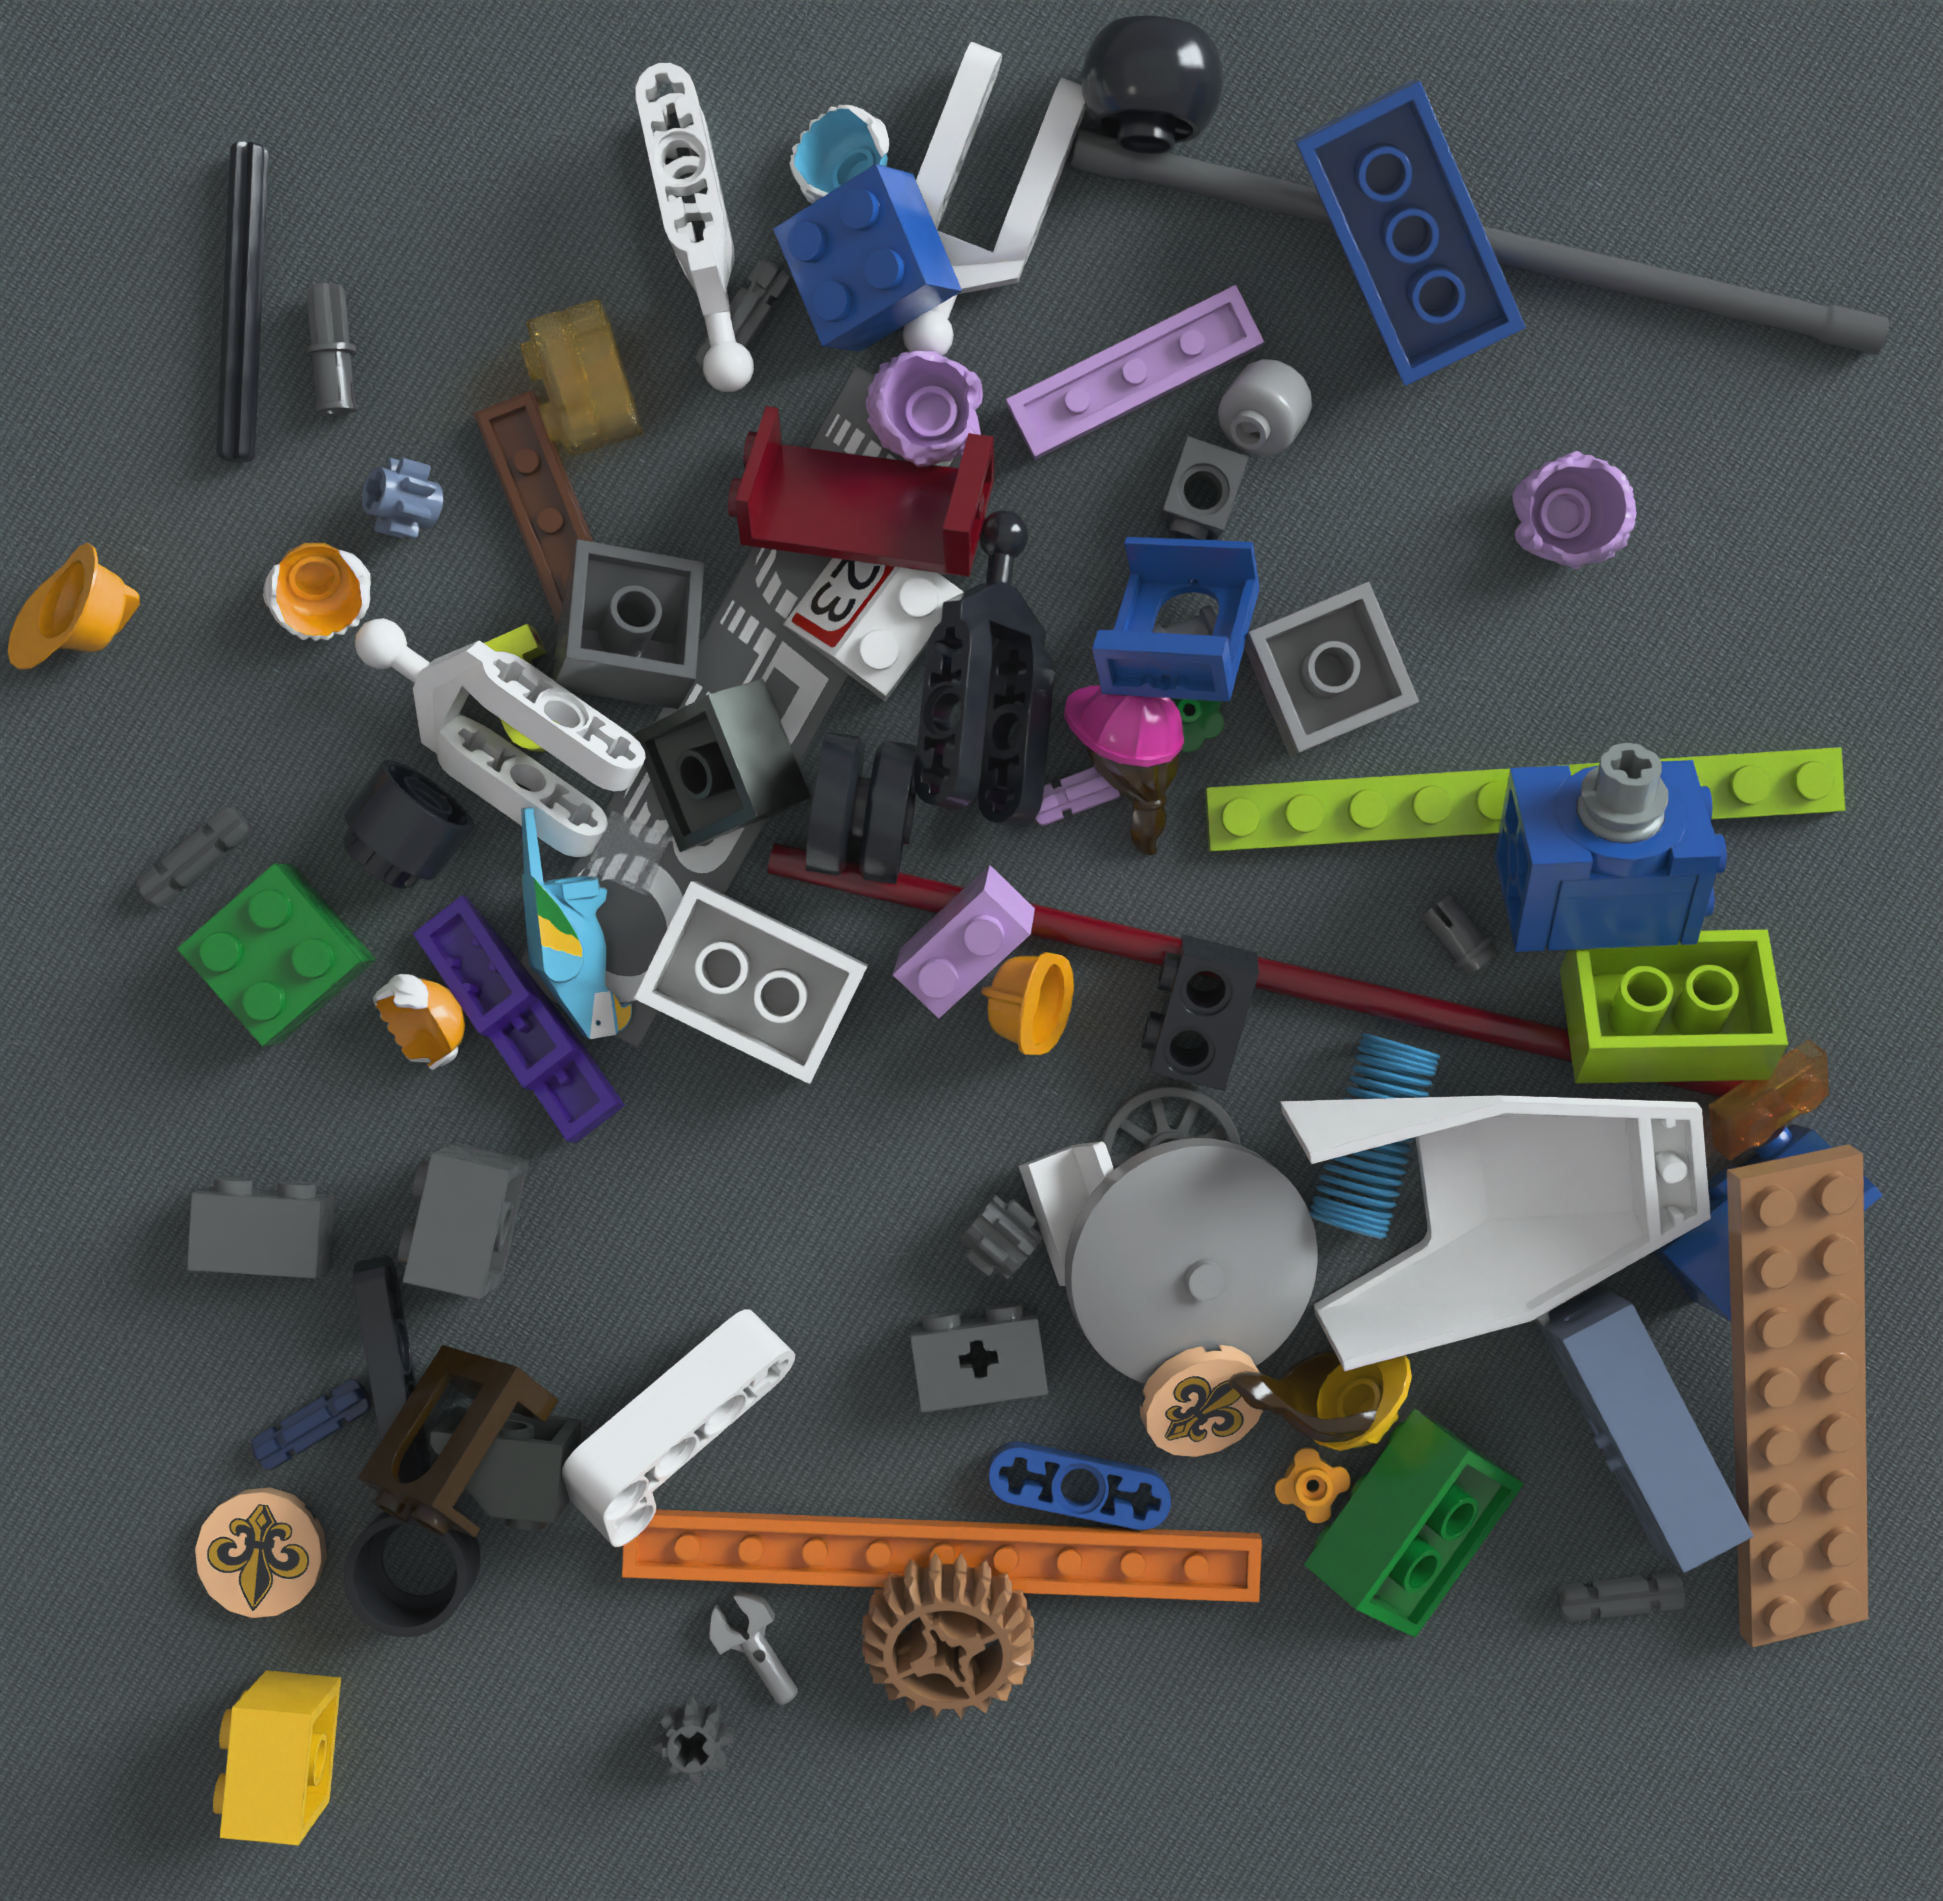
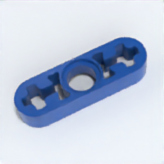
M1020 1441L1002 1445L995 1451L989 1463V1481L992 1490L1001 1500L1010 1504L1136 1530H1148L1158 1526L1165 1520L1170 1511L1171 1496L1163 1477L1151 1468ZM1015 1457H1022L1026 1459L1028 1471L1046 1475L1045 1463H1057L1050 1480L1052 1495H1040L1043 1490L1042 1481L1029 1478L1022 1480L1020 1488L1010 1487L1008 1476L999 1472L1001 1467H1012ZM1086 1469L1095 1475L1098 1487L1092 1498L1084 1502H1073L1064 1496L1061 1491V1482L1064 1476L1071 1470ZM1110 1474L1118 1476L1115 1482L1116 1489L1130 1493L1137 1492L1140 1483H1148L1151 1495L1159 1498L1157 1504H1146L1143 1513H1135L1129 1499L1112 1495L1114 1507L1112 1509L1103 1508L1109 1492L1107 1476Z

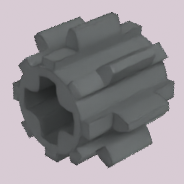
M994 1195L975 1214L958 1237V1240L968 1248L964 1253L966 1255L964 1258L986 1277L995 1271L1004 1280H1007L1027 1260L1043 1238L1032 1227L1037 1221L1035 1220L1036 1217L1014 1198L1006 1204L997 1195Z
M689 1696L683 1712H680L678 1709L676 1712L667 1709L663 1712L660 1722L667 1731L666 1734L656 1737L653 1751L662 1753V1757L669 1758L670 1764L666 1773L669 1777L674 1774L677 1775L681 1771L689 1773L690 1779H693L695 1784H699L704 1769L708 1768L712 1771L713 1768L723 1771L728 1757L721 1748L733 1742L735 1729L726 1727L725 1722H719L718 1717L722 1707L719 1703L714 1706L711 1705L709 1709L699 1707V1701L696 1702L694 1696ZM696 1732L706 1737L704 1743L698 1741L692 1747L685 1745L683 1742L684 1737L691 1738Z

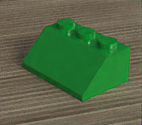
M1414 1408L1406 1421L1400 1423L1393 1430L1389 1437L1387 1448L1370 1472L1363 1475L1356 1482L1350 1500L1333 1524L1326 1527L1320 1533L1315 1543V1549L1304 1563V1566L1355 1610L1416 1638L1521 1490L1524 1483L1446 1427Z

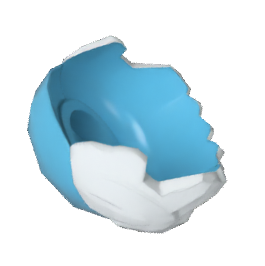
M840 104L838 108L831 106L828 108L827 114H820L818 119L811 120L809 131L802 132L800 134V143L792 147L793 155H791L790 161L791 172L799 183L800 189L807 201L813 204L874 164L887 166L888 157L886 153L889 149V138L885 125L881 120L874 118L863 109L853 105Z

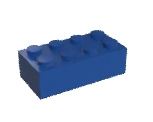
M1413 79L1294 139L1396 372L1404 386L1526 328L1421 81Z

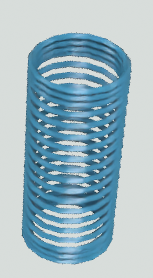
M1368 1033L1360 1034L1362 1039L1359 1040L1360 1045L1357 1046V1049L1377 1057L1356 1054L1354 1055L1355 1059L1382 1070L1361 1065H1353L1351 1068L1357 1073L1382 1082L1352 1075L1348 1077V1080L1383 1094L1350 1086L1344 1088L1346 1093L1363 1099L1412 1098L1410 1096L1418 1098L1429 1097L1427 1091L1413 1085L1430 1087L1433 1084L1430 1080L1413 1073L1425 1076L1436 1075L1437 1069L1435 1067L1439 1065L1437 1060L1441 1059L1439 1054ZM1344 1097L1341 1100H1351V1098ZM1414 1137L1402 1141L1414 1142L1416 1141V1138ZM1401 1141L1371 1148L1381 1153L1368 1150L1352 1153L1381 1165L1346 1156L1332 1159L1381 1177L1328 1163L1322 1164V1167L1326 1170L1348 1176L1378 1188L1321 1174L1319 1175L1320 1180L1357 1191L1375 1199L1342 1192L1323 1185L1315 1186L1317 1191L1357 1203L1375 1211L1314 1196L1311 1199L1313 1204L1310 1205L1311 1210L1309 1211L1311 1217L1362 1235L1379 1239L1388 1237L1386 1232L1390 1231L1388 1226L1391 1225L1388 1219L1394 1216L1386 1208L1390 1209L1397 1206L1395 1201L1389 1197L1400 1195L1398 1190L1391 1186L1403 1185L1402 1180L1394 1175H1404L1407 1173L1402 1166L1397 1164H1407L1410 1162L1405 1155L1400 1153L1413 1152L1411 1146Z

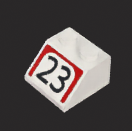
M832 558L784 622L783 626L883 701H886L928 645L930 635L942 620L943 602L963 593V591L937 572Z

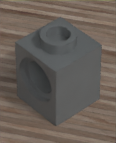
M1187 436L1158 517L1159 520L1171 523L1168 532L1182 539L1206 540L1207 536L1218 539L1224 531L1249 457ZM1196 479L1209 482L1217 492V504L1206 510L1192 507L1184 496V486Z

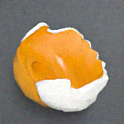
M303 543L289 550L281 562L273 566L265 579L263 597L274 619L292 635H297L302 640H306L309 637L314 641L320 638L329 640L334 634L345 635L348 629L358 626L360 619L365 616L370 603V573L362 561L352 553L338 550L326 543Z
M398 974L376 992L372 999L376 1008L380 1011V1018L388 1023V1031L395 1035V1042L402 1046L401 1051L409 1061L430 1062L427 1066L434 1070L439 1066L450 1063L456 1058L458 1046L462 1043L466 1024L462 1008L449 989L436 982L422 978L419 979L410 974Z

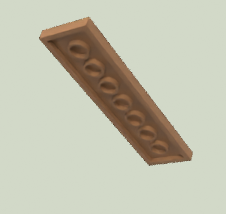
M1849 1144L1727 1170L1736 1503L1754 1537L1737 1545L1740 1635L1752 1648L1868 1620L1863 1153Z

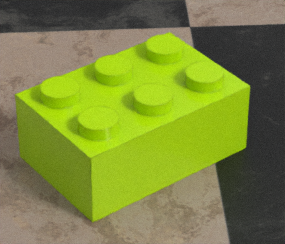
M1768 929L1700 931L1697 944L1681 945L1679 940L1678 945L1567 950L1560 968L1575 1083L1769 1080L1788 1047Z

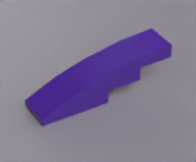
M461 895L413 933L478 1033L490 1037L521 1086L535 1093L567 1142L578 1143L625 1106L594 1059L550 999L468 897Z

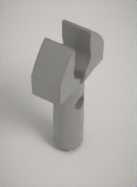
M736 1590L734 1599L749 1619L748 1633L742 1628L733 1627L729 1624L725 1613L720 1605L716 1603L710 1622V1640L720 1655L729 1649L744 1652L776 1703L779 1705L787 1704L796 1697L798 1688L765 1639L766 1626L774 1621L775 1613L765 1598L748 1591Z

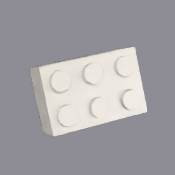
M691 881L634 999L810 1084L868 964L698 881Z

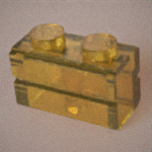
M591 300L568 307L564 311H555L525 322L531 341L521 343L520 347L531 380L536 381L543 378L550 402L539 405V409L551 443L562 440L564 448L570 455H578L604 447L606 444H614L644 433L610 321L600 300Z

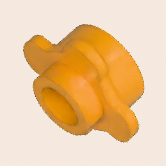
M1304 1447L1294 1454V1461L1288 1467L1285 1478H1281L1276 1482L1275 1495L1282 1504L1293 1503L1305 1511L1306 1517L1310 1522L1323 1523L1330 1518V1506L1337 1495L1348 1490L1350 1476L1345 1468L1330 1466L1325 1460L1320 1458L1319 1453L1314 1448ZM1310 1480L1318 1482V1488L1314 1491L1307 1489V1483Z

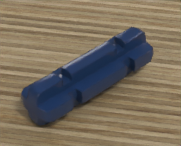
M350 1379L331 1391L334 1397L328 1399L326 1395H323L280 1422L281 1429L277 1430L276 1427L272 1426L254 1437L251 1443L252 1452L256 1460L266 1470H274L292 1459L291 1451L294 1450L296 1454H300L343 1428L342 1420L346 1419L347 1422L351 1423L368 1413L372 1408L370 1396L362 1384L356 1379Z

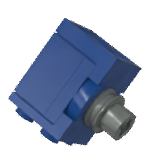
M1622 743L1613 745L1608 752L1604 753L1601 756L1599 766L1584 768L1572 776L1569 765L1510 768L1494 857L1515 952L1544 951L1545 946H1547L1548 951L1678 945L1679 940L1681 945L1697 944L1704 917H1711L1714 911L1713 884L1716 874H1722L1725 871L1727 851L1723 835L1714 834L1711 823V792L1707 786H1700L1693 760L1660 761L1657 754L1639 744Z

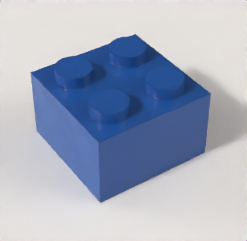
M874 164L773 228L822 347L861 352L962 292L912 173Z

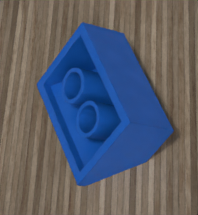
M1794 1124L1788 1128L1785 1125H1780L1757 1141L1754 1145L1757 1154L1742 1166L1833 1147L1813 1129ZM1735 1165L1725 1168L1708 1182L1711 1219L1653 1251L1695 1303L1731 1321L1727 1170L1737 1168ZM1863 1175L1865 1211L1883 1195Z

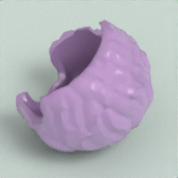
M920 350L903 352L898 357L891 358V362L880 364L879 372L875 374L873 382L870 383L868 397H866V409L869 415L867 422L870 424L872 431L878 436L883 448L889 449L892 453L901 456L905 461L914 463L917 467L951 461L954 457L962 456L968 433L981 435L979 420L975 411L982 404L983 399L981 380L975 372L969 371L960 363L941 356L937 352Z
M1579 451L1558 457L1555 461L1544 462L1540 469L1532 470L1514 488L1512 494L1516 514L1521 521L1515 530L1516 542L1524 550L1538 557L1554 561L1560 565H1566L1572 569H1580L1586 564H1596L1615 557V552L1627 546V540L1630 537L1629 532L1634 529L1637 512L1635 499L1633 498L1634 494L1632 493L1633 487L1629 486V481L1621 470L1615 466H1610L1607 461L1596 459L1592 455H1583Z

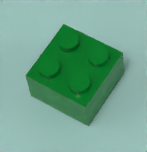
M277 863L269 867L177 948L262 1047L283 1043L377 960L294 865Z

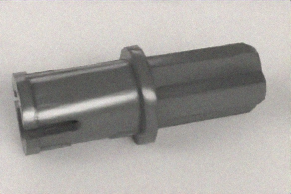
M335 283L314 284L306 292L311 345L306 346L305 355L312 358L316 395L315 413L320 415L352 414L358 411L357 403H355L351 356L357 354V346L351 344L349 339L345 290L342 285Z

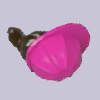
M1088 686L1077 689L1067 697L1063 716L1070 729L1086 745L1095 770L1113 788L1132 801L1133 811L1130 832L1134 846L1144 854L1154 855L1157 853V839L1166 827L1164 805L1167 798L1165 792L1177 774L1179 752L1184 744L1180 712L1170 698L1102 694L1100 686Z

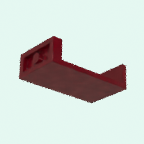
M765 407L758 431H749L746 437L743 454L745 468L743 477L733 478L729 489L728 514L730 517L737 518L740 545L970 577L994 485L993 436L968 433L959 468L939 465L917 467L912 462L784 445L781 440L779 410L777 407Z

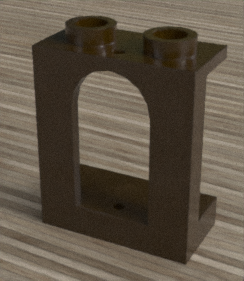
M442 1345L358 1479L378 1493L373 1502L378 1508L402 1522L407 1523L411 1517L424 1528L443 1537L449 1528L476 1537L480 1528L453 1509L459 1496L511 1412L546 1422L559 1400L517 1366ZM450 1383L467 1398L474 1401L432 1467L419 1479L410 1483H400L398 1476L400 1463Z

